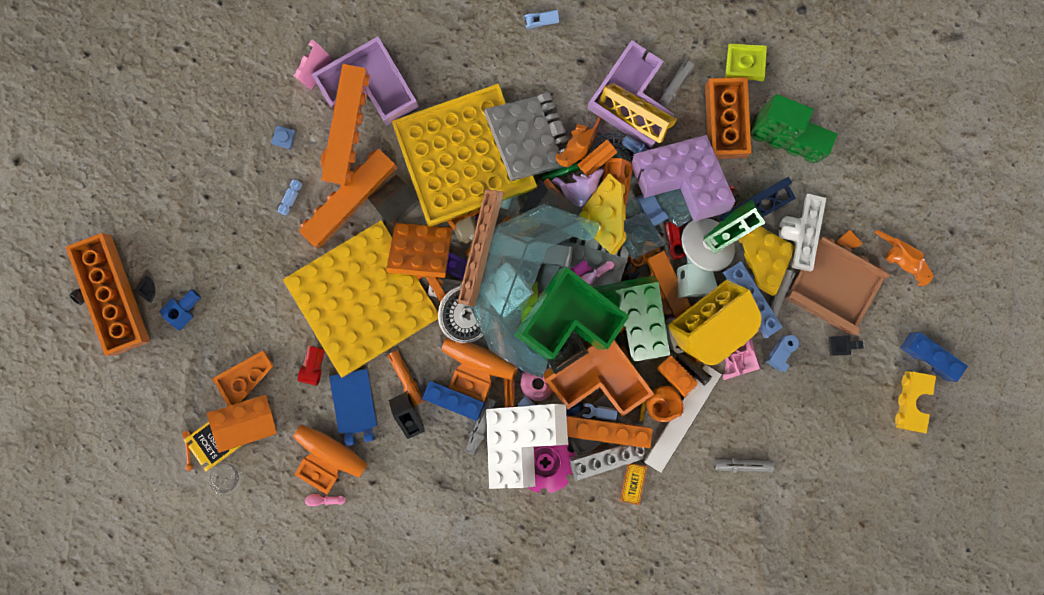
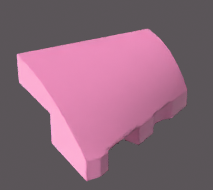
M311 40L309 43L313 47L311 52L303 56L301 64L294 75L301 84L310 90L316 84L312 74L333 61L327 52L314 40Z
M752 339L748 340L745 345L739 347L725 359L723 380L761 369Z

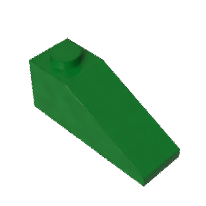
M750 200L735 209L704 237V240L715 254L765 224V220L753 200Z

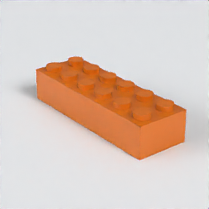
M100 233L66 246V251L104 355L116 356L151 342L112 235Z

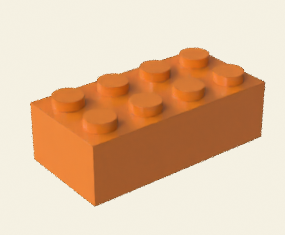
M748 77L709 79L705 84L707 137L716 158H747L751 154Z

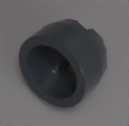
M80 288L73 290L69 294V297L76 304L82 305L85 302Z

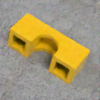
M905 371L901 381L903 386L902 394H900L898 399L900 405L899 413L895 417L896 428L927 434L930 414L920 412L917 409L916 401L922 394L933 395L936 376Z

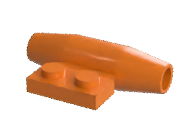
M448 337L443 343L442 352L461 363L454 371L449 388L485 402L492 384L491 375L513 380L516 376L518 365L494 351L471 342L459 343Z
M300 425L293 436L298 443L311 453L303 458L294 475L327 495L339 477V470L360 478L368 466L351 449L320 431Z

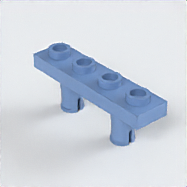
M742 262L723 272L727 280L750 290L761 313L759 330L764 338H768L783 328Z

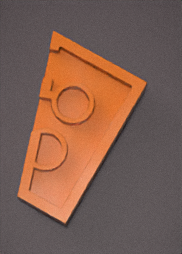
M262 350L213 377L212 380L226 404L230 406L240 403L274 365L266 351Z

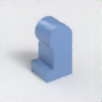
M643 194L635 197L640 211L651 229L669 218L658 204L655 196L644 198Z
M793 335L781 337L765 362L779 372H786L790 365L785 362L790 354L797 350L799 346L798 339Z

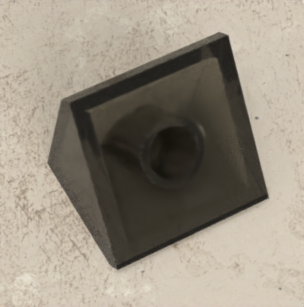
M572 331L554 359H547L555 374L559 373L588 354V342L575 331Z

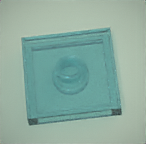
M645 212L624 221L626 241L623 244L633 259L665 244V241Z

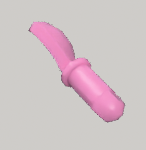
M607 261L599 268L594 269V272L586 273L580 278L591 285L595 277L599 278L605 272L613 269L614 263Z
M311 494L305 499V503L312 507L321 504L326 506L328 504L342 505L346 502V498L340 495L325 496L323 498L318 494Z

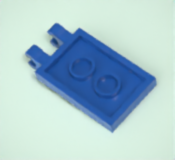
M368 369L351 372L343 378L339 374L329 376L338 432L345 433L346 446L356 444L354 433L364 432L365 442L375 440L372 427L378 426Z

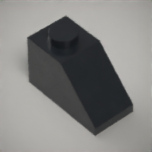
M406 392L388 400L392 415L407 439L425 432L416 409Z

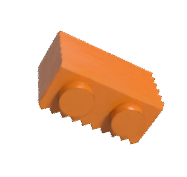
M669 356L657 368L684 398L698 386V381L689 376L687 370H684V367H681V364H678V361L673 359V356Z

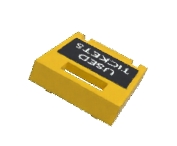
M209 422L184 439L185 443L193 441L188 447L201 466L206 462L209 464L204 468L205 472L242 447L239 446L218 453Z

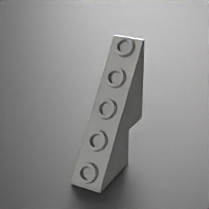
M616 444L593 449L590 453L571 456L569 460L573 478L575 481L642 460L644 459L645 449L643 447Z

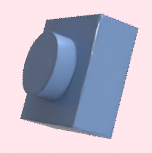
M276 126L271 144L291 150L297 132Z

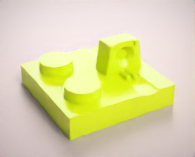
M728 44L725 78L748 77L750 81H764L767 46Z

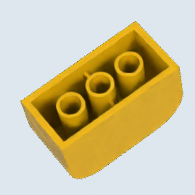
M725 280L667 326L681 350L704 364L716 365L728 358L739 347L745 345L758 332L761 325V313L749 289Z

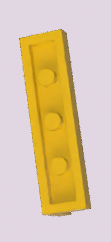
M615 83L604 87L598 102L600 106L658 143L663 142L668 128L674 126L677 118ZM606 97L612 99L614 107L610 108L604 104ZM620 107H627L630 116L625 117L622 115ZM641 115L644 117L646 125H639L635 116ZM656 124L662 127L659 136L653 132L651 125Z

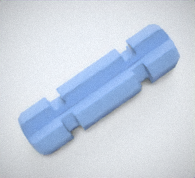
M296 179L291 181V187L287 189L281 201L283 203L277 209L279 213L286 216L290 211L289 207H292L298 195L297 191H300L302 183Z

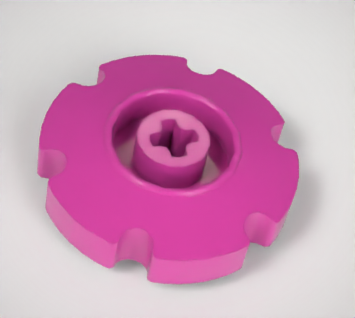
M568 445L533 447L535 487L527 488L540 493L542 488H546L548 493H553L565 487L569 483L566 476L572 474L569 457L575 456V452L568 451ZM544 457H547L550 463H547V466H543V463L540 462Z

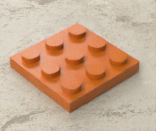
M395 223L386 267L387 273L445 278L452 228Z

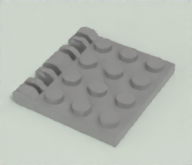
M550 92L543 93L537 97L486 108L484 111L510 181L564 167L556 162V154H560L566 148L559 151L557 146L569 142V138L567 136L561 137L566 134L562 121H556L560 117L558 113L549 114L546 117L544 115V112L551 111L556 107L554 102H552L553 99Z
M558 224L553 244L573 248L570 269L586 260L592 269L586 273H592L594 269L599 268L607 261H612L614 263L613 269L605 272L599 278L595 277L593 284L590 286L596 287L621 282L632 244L624 243L619 257L620 248L615 255L606 253L607 250L603 246L602 250L599 251L600 243L589 233L586 237L585 245L582 246L585 236L584 230H580L578 233L576 244L572 243L571 238L574 234V227L569 226L567 230V225ZM546 264L538 292L542 293L556 272L566 267Z

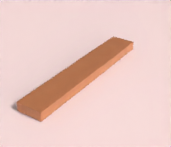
M485 190L457 302L459 304L476 306L504 192Z

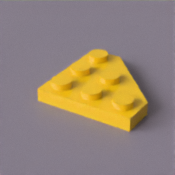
M609 173L575 217V220L610 254L615 255L626 241V232L624 231L626 209L623 203L625 185Z
M760 226L738 240L739 243H742L745 250L744 256L749 269L751 268L755 276L753 280L756 286L774 296L777 294L796 246Z

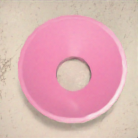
M531 367L522 375L520 383L522 392L531 400H545L553 393V390L544 379L543 372L548 370L545 367ZM535 378H541L544 381L542 389L537 390L533 388L532 382Z

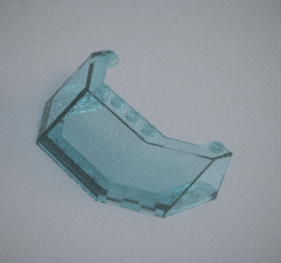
M542 204L495 226L476 306H470L490 351L519 369L543 378L549 359L543 358L515 337L514 334L519 328L521 317L547 248L573 236L586 241L591 240L597 234L600 226L599 223L553 206Z

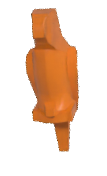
M598 117L592 129H588L587 126L580 124L576 125L575 129L571 131L572 138L569 140L566 150L556 154V162L559 165L568 168L578 160H583L588 156L595 140L601 117Z
M879 230L874 232L892 245V248L884 258L891 264L897 263L900 268L913 274L919 282L918 286L923 287L931 282L934 275L924 260L923 252Z

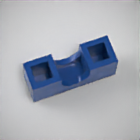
M921 332L910 333L900 349L914 359L922 360L933 367L931 371L949 382H958L968 367Z
M433 380L429 381L422 398L477 421L484 402L452 390Z

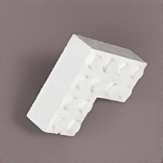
M548 404L486 409L489 489L535 487L533 447L568 445L566 405Z

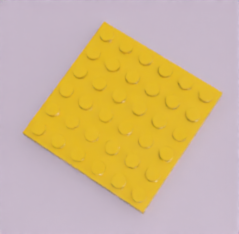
M499 83L391 121L429 227L481 209L486 189L504 192L502 201L537 189L533 176L510 181L484 114L486 108L506 104Z
M382 220L282 279L341 378L438 320V311L415 275L387 273L386 267L392 237Z

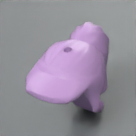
M604 169L596 170L589 177L581 174V177L574 174L572 177L577 180L575 183H566L560 177H555L551 182L553 185H558L561 188L564 198L570 207L581 210L598 188Z

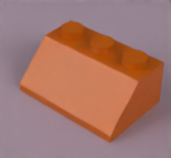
M266 395L206 413L218 453L277 434Z

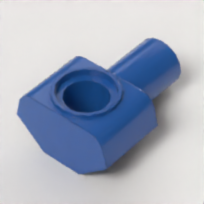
M190 289L180 301L172 297L159 312L170 325L180 331L194 317L189 310L201 299V296L195 290ZM177 309L179 311V316L175 319L173 317V312Z

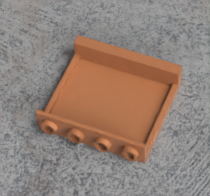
M825 236L818 240L813 271L799 270L785 299L850 336L858 335L861 329L858 326L884 278H889L890 274L886 273L883 267L870 264L867 258L854 255L848 247H840L835 244V240Z

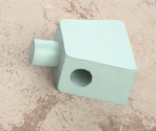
M686 255L687 265L677 269V297L706 296L718 287L713 271L699 268Z

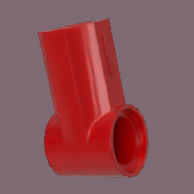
M681 221L665 223L669 246L668 254L672 259L680 260L686 255L681 240L683 233ZM675 246L682 248L683 253L681 255L674 252Z
M308 346L304 364L300 367L298 373V382L318 386L322 374L321 365L325 354L324 349Z

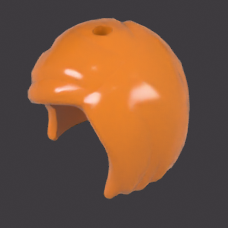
M665 385L653 389L654 395L646 400L647 412L655 421L669 422L684 413L683 401L678 391L672 386Z

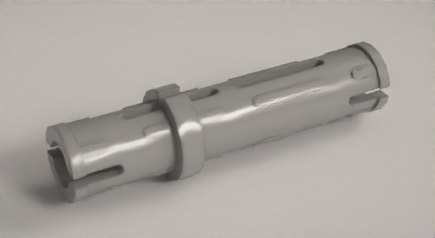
M684 60L668 88L662 92L663 95L658 103L668 109L672 101L676 100L678 91L695 66L692 62Z
M788 269L785 271L777 294L772 296L769 303L776 317L786 294L790 292L789 287L796 274Z
M486 398L473 431L470 432L471 436L464 450L465 452L476 456L481 440H484V433L487 428L486 409H494L497 401Z
M731 457V459L715 458L713 460L714 471H731V473H737V471L773 472L774 463L773 460H742L736 457ZM726 464H740V466H726ZM746 465H760V467H753V466H746Z

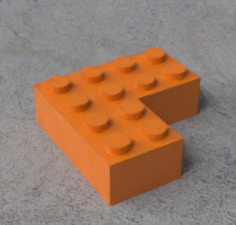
M615 339L609 349L598 350L587 341L543 372L545 381L561 402L566 405L567 409H570L600 387L623 417L654 395L650 385Z

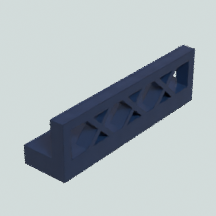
M788 176L732 208L730 212L720 215L719 219L722 222L735 209L750 200H753L755 204L758 203L757 208L760 212H764L762 216L765 217L796 199L789 187L792 181ZM783 188L789 196V199L785 201L777 199L778 191ZM762 200L772 201L771 209L765 210L760 208Z

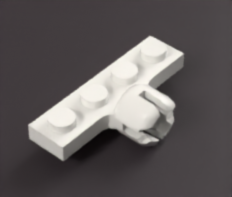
M807 194L801 218L785 216L781 220L779 227L782 229L779 230V237L796 243L792 268L809 272L813 271L826 202L824 197Z

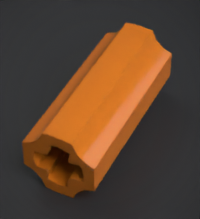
M605 140L577 165L589 177V175L593 174L613 157L617 151L608 140Z

